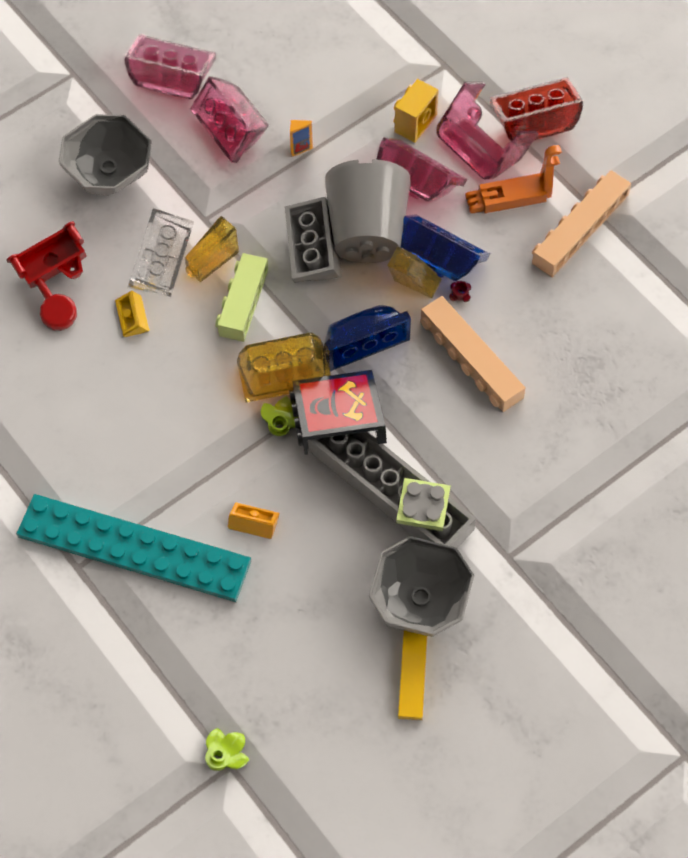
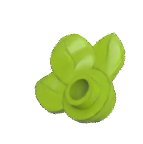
M287 396L280 399L274 406L263 403L261 416L268 423V429L271 434L284 436L289 432L290 428H295L292 405ZM278 424L283 425L282 428H276L275 426Z
M219 728L212 730L206 739L208 751L205 755V762L208 767L214 771H220L226 767L234 770L244 767L249 762V758L241 752L245 745L244 734L233 732L225 736ZM214 756H220L222 758L216 759L214 758Z

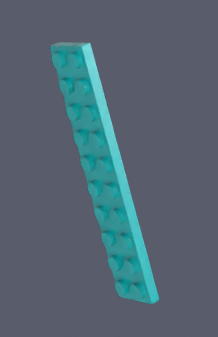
M37 494L33 495L16 533L17 537L233 602H236L251 564V557Z

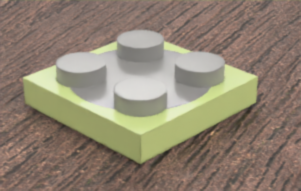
M404 478L396 523L443 531L451 485Z

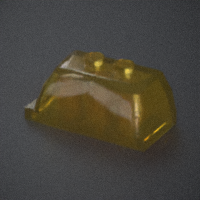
M312 332L246 345L239 352L237 358V367L246 403L287 395L289 390H293L292 381L331 375L323 342L319 336Z

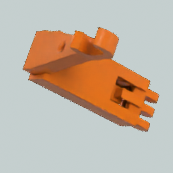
M553 145L545 150L540 173L479 184V190L465 193L470 213H491L546 202L547 198L552 197L554 166L560 164L556 154L562 153L560 145Z

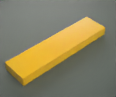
M403 631L398 719L423 720L427 636Z

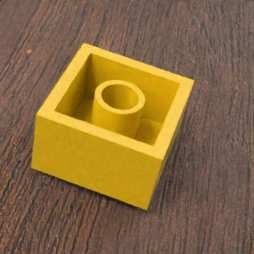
M419 79L413 85H409L405 95L398 99L394 105V132L416 143L437 116L439 89Z

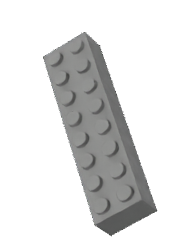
M369 432L308 440L309 452L395 522L404 478L430 482L384 444H378L377 439ZM449 497L443 531L403 524L398 525L415 538L458 548L475 530L476 518Z

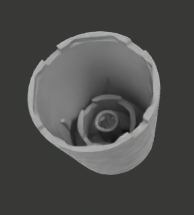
M358 159L340 163L326 173V195L334 248L338 256L352 262L378 263L390 260L399 254L411 185L410 174L406 169L384 160L372 159V163H359Z

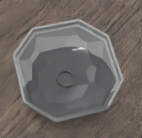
M95 114L62 137L59 165L86 192L109 196L122 190L147 173L152 142L125 115Z
M410 536L381 552L369 592V598L388 627L433 637L463 620L474 574L456 547Z

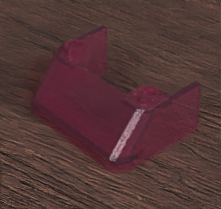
M464 82L437 124L436 133L482 179H495L522 159L539 133L537 131H518L513 140L507 143L503 149L477 125L482 117V109L475 100L486 84L484 82Z

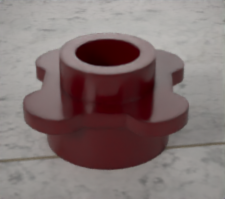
M456 281L450 284L452 291L449 298L451 301H470L469 291L471 290V285L469 283Z

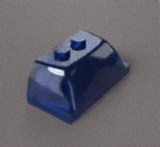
M417 214L406 215L403 219L400 252L414 259V264L425 268V266L433 270L432 273L438 277L444 278L446 276L453 281H458L469 275L478 263L486 262L490 256L489 252Z
M378 305L329 325L324 342V355L329 371L331 372L409 341L411 317L408 311L400 313L393 307Z

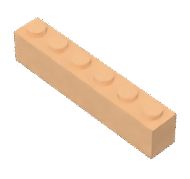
M612 170L606 176L602 175L597 181L596 186L593 189L590 188L585 193L583 200L580 203H575L571 213L561 218L558 227L548 232L542 244L538 243L532 251V264L553 277L629 196L631 183Z
M440 296L421 309L420 322L426 330H430L436 342L447 349L452 360H457L463 372L474 379L477 388L489 396L493 406L499 407L502 412H505L524 399L526 387L443 296Z

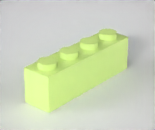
M242 253L240 261H236L234 268L235 276L234 279L231 278L229 281L228 296L223 298V311L221 315L218 314L215 326L218 327L220 337L244 342L268 273V259Z

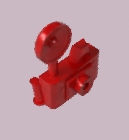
M74 221L65 224L63 229L23 252L9 256L6 260L7 263H11L19 278L25 279L30 289L36 286L39 288L45 298L40 307L41 320L47 328L55 331L68 329L77 318V308L73 300L63 294L53 295L45 281L61 272L69 279H76L83 272L81 261L87 255L82 247L84 240L75 228Z

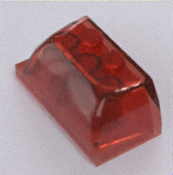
M568 77L490 97V105L502 123L508 139L514 145L573 130L580 120L583 110V100Z

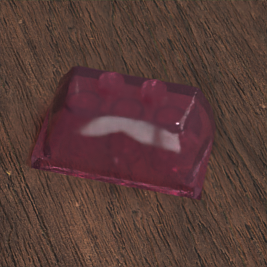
M139 34L125 55L124 61L128 76L135 86L186 99H193L199 93L205 76L216 60V52Z
M209 76L190 107V110L231 163H238L241 156L249 151L269 127L267 121L237 85L220 78Z
M383 137L376 159L395 163L408 171L411 181L409 195L415 199L420 197L425 201H436L448 195L456 186L464 187L468 180L402 140Z

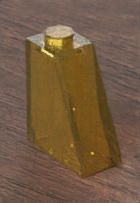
M223 216L216 220L185 257V270L191 278L195 277L201 283L239 253L236 228Z
M398 246L387 265L394 281L430 298H433L442 281L417 255Z

